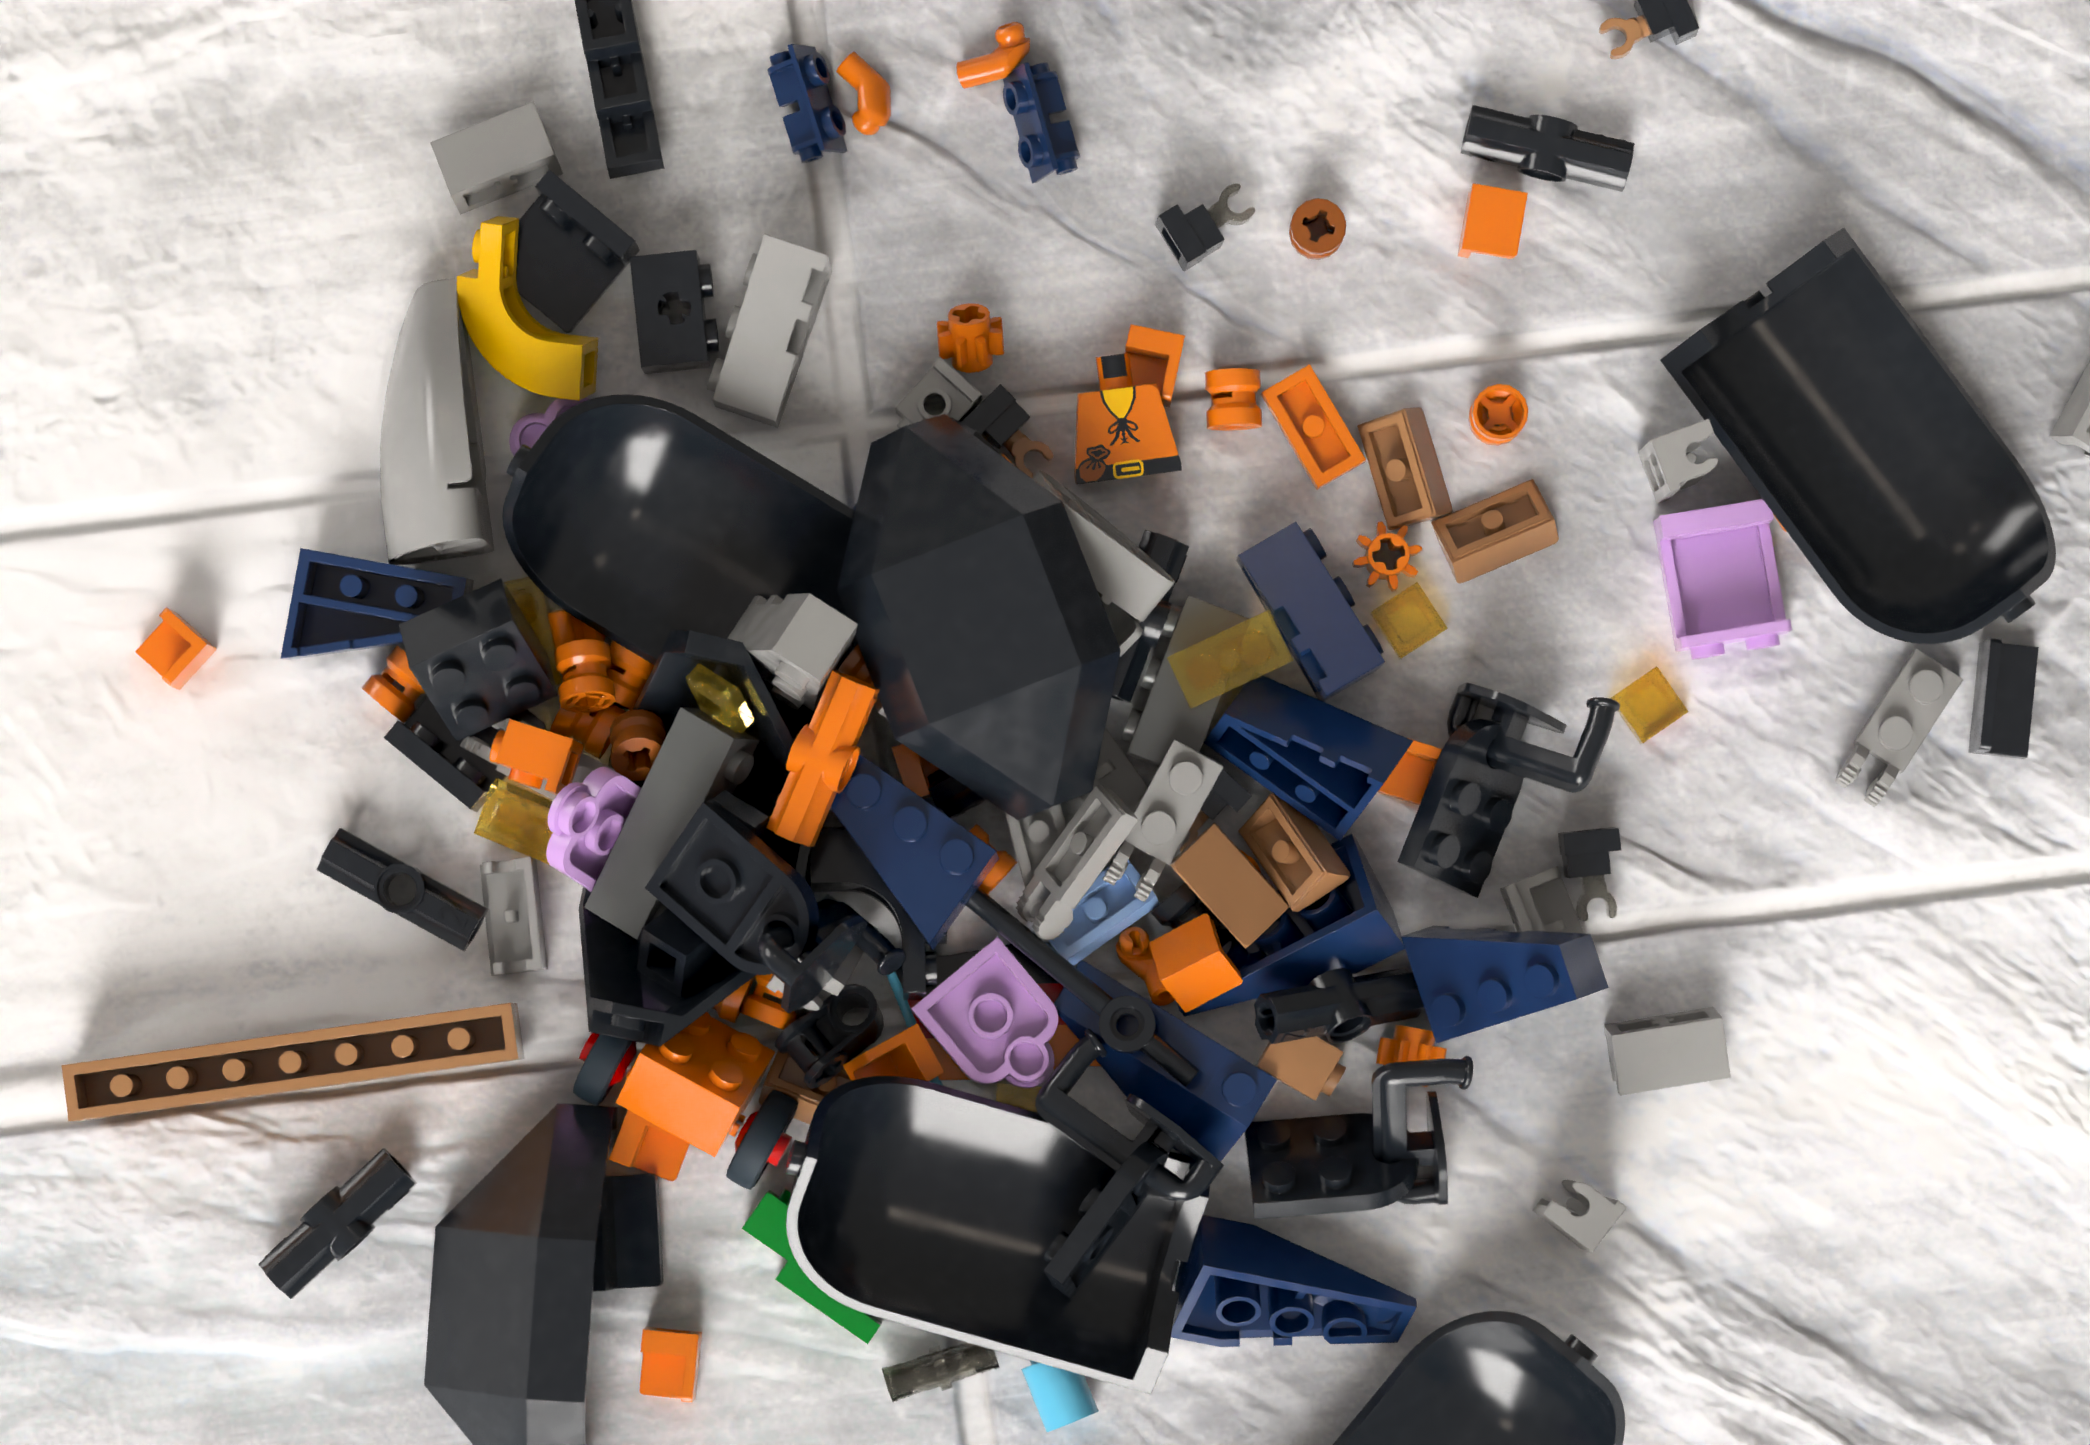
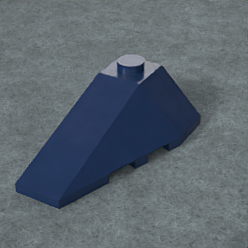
M1353 833L1343 837L1340 841L1338 840L1330 844L1351 874L1342 885L1299 912H1294L1289 907L1247 948H1244L1228 929L1217 930L1221 947L1240 971L1243 982L1241 985L1187 1013L1178 1004L1179 1011L1184 1017L1257 999L1262 993L1306 986L1317 976L1330 970L1346 968L1352 974H1356L1405 949L1394 911Z
M1081 960L1076 968L1113 999L1120 996H1134L1146 1002L1155 1017V1033L1200 1071L1190 1084L1184 1087L1142 1051L1132 1054L1114 1051L1104 1042L1100 1034V1016L1065 987H1063L1053 1003L1059 1017L1079 1040L1085 1036L1084 1032L1086 1029L1089 1028L1093 1031L1108 1053L1106 1057L1099 1056L1096 1058V1061L1126 1097L1129 1094H1133L1180 1126L1221 1162L1249 1127L1277 1079ZM1129 1015L1121 1017L1117 1023L1118 1032L1124 1036L1133 1035L1139 1027L1137 1019Z
M1203 1215L1194 1237L1187 1263L1180 1261L1174 1290L1179 1292L1173 1318L1171 1338L1217 1347H1240V1338L1273 1337L1274 1346L1292 1345V1337L1323 1336L1329 1344L1398 1343L1417 1308L1416 1298L1256 1225Z

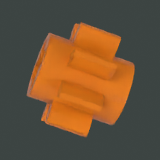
M974 303L958 305L949 311L948 321L937 322L939 357L942 359L951 358L952 366L958 371L975 373L986 370L993 363V355L1004 354L1002 318H990L988 308L983 305Z
M1380 521L1376 526L1377 537L1373 541L1362 535H1359L1356 542L1359 546L1366 549L1365 556L1354 560L1352 566L1355 568L1366 566L1371 574L1367 579V587L1373 586L1377 579L1387 580L1388 587L1393 592L1398 588L1397 576L1401 572L1412 578H1415L1418 571L1415 567L1408 564L1411 556L1420 553L1422 547L1419 545L1408 547V544L1403 539L1407 534V526L1401 527L1397 534L1387 533L1386 526ZM1381 543H1387L1390 551H1400L1401 557L1393 564V570H1387L1384 562H1374L1372 556L1379 552Z
M1395 1025L1393 1039L1380 1037L1376 1064L1386 1065L1394 1062L1445 1059L1447 1048L1435 1047V1038L1430 1030Z

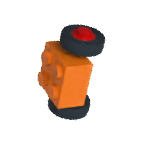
M708 1012L696 1019L662 1046L645 1044L635 1063H633V1060L637 1054V1041L591 1033L579 1056V1059L584 1061V1064L573 1087V1093L576 1096L598 1106L604 1101L614 1084L621 1082L628 1072L627 1080L615 1102L618 1105L713 1157L717 1155L729 1134L735 1137L739 1133L734 1143L735 1155L726 1174V1177L732 1182L751 1190L757 1184L769 1163L777 1167L792 1140V1136L786 1134V1131L797 1111L798 1102L780 1091L773 1090L769 1093L760 1109L749 1115L745 1124L743 1122L746 1116L742 1115L757 1090L775 1051L760 1044L753 1036L738 1032L716 1020Z

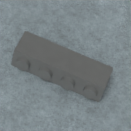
M680 707L584 907L635 939L641 940L642 928L667 909L664 904L645 889V886L701 804L714 798L723 790L734 794L737 786L748 777L754 765L753 753L760 740L707 709Z

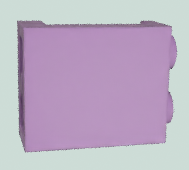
M1763 499L1661 515L1653 521L1676 652L1690 650L1692 660L1723 655L1725 654L1724 644L1745 641L1747 651L1780 645L1779 635L1792 631L1791 620H1786L1769 524L1774 520L1773 512Z

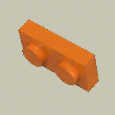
M1310 364L1261 393L1262 398L1317 490L1365 463L1364 455Z

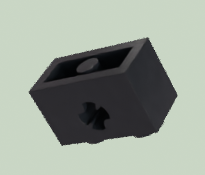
M697 250L630 257L640 363L644 374L710 368V353L720 351L716 319H706L704 298L714 297L711 265H700ZM675 299L681 300L684 308L691 309L689 316L682 314L684 321L679 324H672L668 315H662L663 308L670 310L668 302Z

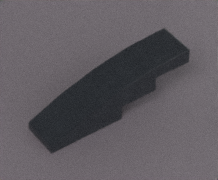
M575 0L582 45L587 61L595 111L599 121L606 166L610 179L665 169L632 0Z

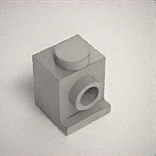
M939 357L932 365L933 367L895 408L896 413L902 418L897 427L900 429L906 425L943 414L962 422L981 403L982 394ZM938 396L945 401L946 407L941 414L930 415L925 411L924 403L929 397Z

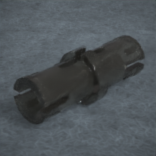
M965 1342L942 1350L940 1345L929 1348L930 1354L890 1367H884L882 1372L889 1395L894 1403L900 1399L937 1387H941L942 1391L953 1388L952 1382L1000 1367L995 1350Z

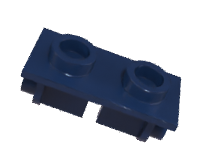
M790 44L787 45L789 51L770 56L769 59L772 66L767 71L779 107H786L798 102L800 108L799 111L782 117L793 154H799L802 163H809L822 158L821 151L847 152L843 138L846 134L845 121L840 110L832 103L827 86L830 80L829 69L821 54L813 46Z
M1029 62L1023 63L1013 70L1008 77L1003 78V100L1007 111L1014 117L1019 135V157L1024 167L1028 168L1033 184L1044 179L1054 171H1056L1057 175L1076 171L1078 169L1076 160L1080 158L1070 120L1051 124L1049 118L1051 114L1062 113L1066 110L1057 72L1050 71L1047 62L1030 66Z

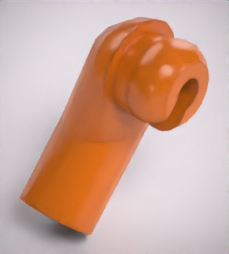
M1011 22L998 27L995 32V38L999 43V47L991 54L957 62V75L964 89L1008 77L1030 51V38H1025L1024 27L1021 23Z
M852 52L840 64L836 73L858 91V111L852 115L854 127L864 135H874L878 132L880 126H886L891 117L890 85L856 52Z
M1128 927L1120 933L1116 944V953L1120 962L1145 982L1151 1001L1155 1005L1164 1006L1172 1003L1175 999L1160 982L1149 942H1151L1149 935L1140 927Z

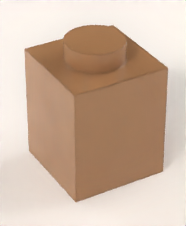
M1317 1036L1271 1044L1269 1041L1255 1065L1313 1101H1316L1320 1092L1330 1097L1346 1070L1345 1066L1338 1063L1343 1051Z

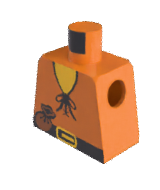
M1129 353L1096 357L1100 390L1077 393L1075 483L1078 485L1181 471V460L1157 384L1149 383L1133 386Z

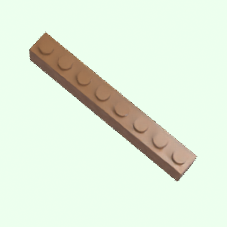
M505 1003L61 1066L68 1121H83L525 1059L518 1005L517 1003Z

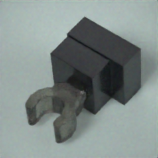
M1235 183L1227 186L1222 191L1218 202L1209 209H1206L1202 204L1184 215L1177 204L1158 216L1155 226L1183 271L1201 262L1203 258L1221 248L1225 239L1218 228L1228 224L1242 225L1253 217L1255 213L1254 207H1250L1242 213H1235L1228 207L1227 200L1238 194L1241 188L1240 184Z
M1608 827L1558 833L1564 877H1582L1583 894L1580 895L1576 904L1578 918L1582 921L1588 920L1587 905L1593 898L1603 899L1606 904L1607 916L1615 918L1617 904L1614 897L1607 892L1604 875L1611 874L1609 852L1621 850L1619 828Z

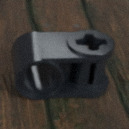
M848 984L844 986L838 996L832 994L825 999L818 1011L811 1010L808 1014L799 1017L788 1025L777 1037L775 1047L782 1054L788 1053L806 1074L804 1082L809 1088H817L836 1076L842 1070L844 1064L875 1043L881 1036L884 1027L883 1015L873 993L869 989L858 984ZM853 1007H864L869 1010L868 1017L858 1025L850 1026L842 1022L845 1013ZM806 1046H810L817 1056H814Z

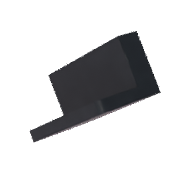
M1989 638L1979 643L1968 753L2019 759L2028 758L2039 647L2002 643V639Z
M656 1174L606 1176L596 1244L593 1292L619 1288L661 1286L664 1279L658 1177Z

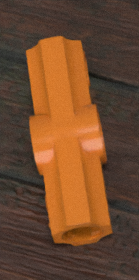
M832 670L810 724L804 725L791 747L786 763V770L789 771V774L777 798L775 808L766 828L789 841L807 847L815 846L836 794L843 791L855 770L860 755V747L857 746V743L868 722V717L877 700L880 689L855 676L838 670Z

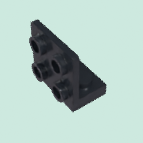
M548 170L535 186L540 196L519 220L516 281L519 295L564 332L570 333L630 263V257L636 256L640 249L632 237L551 170Z
M428 696L405 724L397 721L384 736L385 740L475 812L479 811L507 777L495 770L497 768L495 764L461 747L460 744L463 739L456 742ZM529 710L510 717L512 720L524 721L534 727L546 730L545 723ZM490 726L469 737L475 736L488 743L491 748L494 738L500 729Z

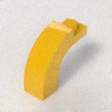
M496 216L481 222V227L475 232L472 243V257L475 263H479V267L457 276L459 308L473 343L495 370L514 384L530 392L547 397L577 401L595 393L599 337L559 333L546 328L535 320L525 308L517 288L516 270L519 218Z

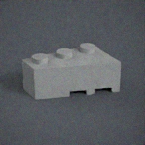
M767 234L763 235L758 254L753 253L745 273L743 285L747 286L742 306L735 305L726 328L725 337L731 339L725 360L716 359L708 380L707 390L714 392L712 401L715 407L777 428L779 427L832 274L828 255Z
M810 593L787 594L784 600L778 595H771L768 601L762 596H755L727 639L743 642L761 678L774 686L770 692L775 698L792 709L799 710L804 705L814 711L832 670H838L851 653L858 624Z

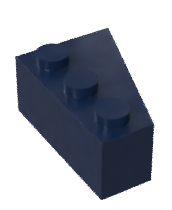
M1294 522L1239 554L1236 561L1317 699L1324 702L1377 671L1385 663L1381 656L1384 651L1369 625L1362 626L1351 609L1355 602L1339 576L1332 579L1321 560L1326 558L1327 555L1313 530L1309 528L1303 532L1297 522Z
M300 548L280 659L293 660L403 644L399 624L472 592L474 580Z
M1254 672L1208 735L1204 744L1340 841L1385 783L1413 740Z
M861 754L848 784L841 793L836 794L830 808L933 950L999 860L995 849Z
M1431 926L1401 936L1436 1044L1577 1000L1609 988L1591 934L1528 930L1524 932L1496 931V929L1490 928L1469 930L1450 929L1449 926Z

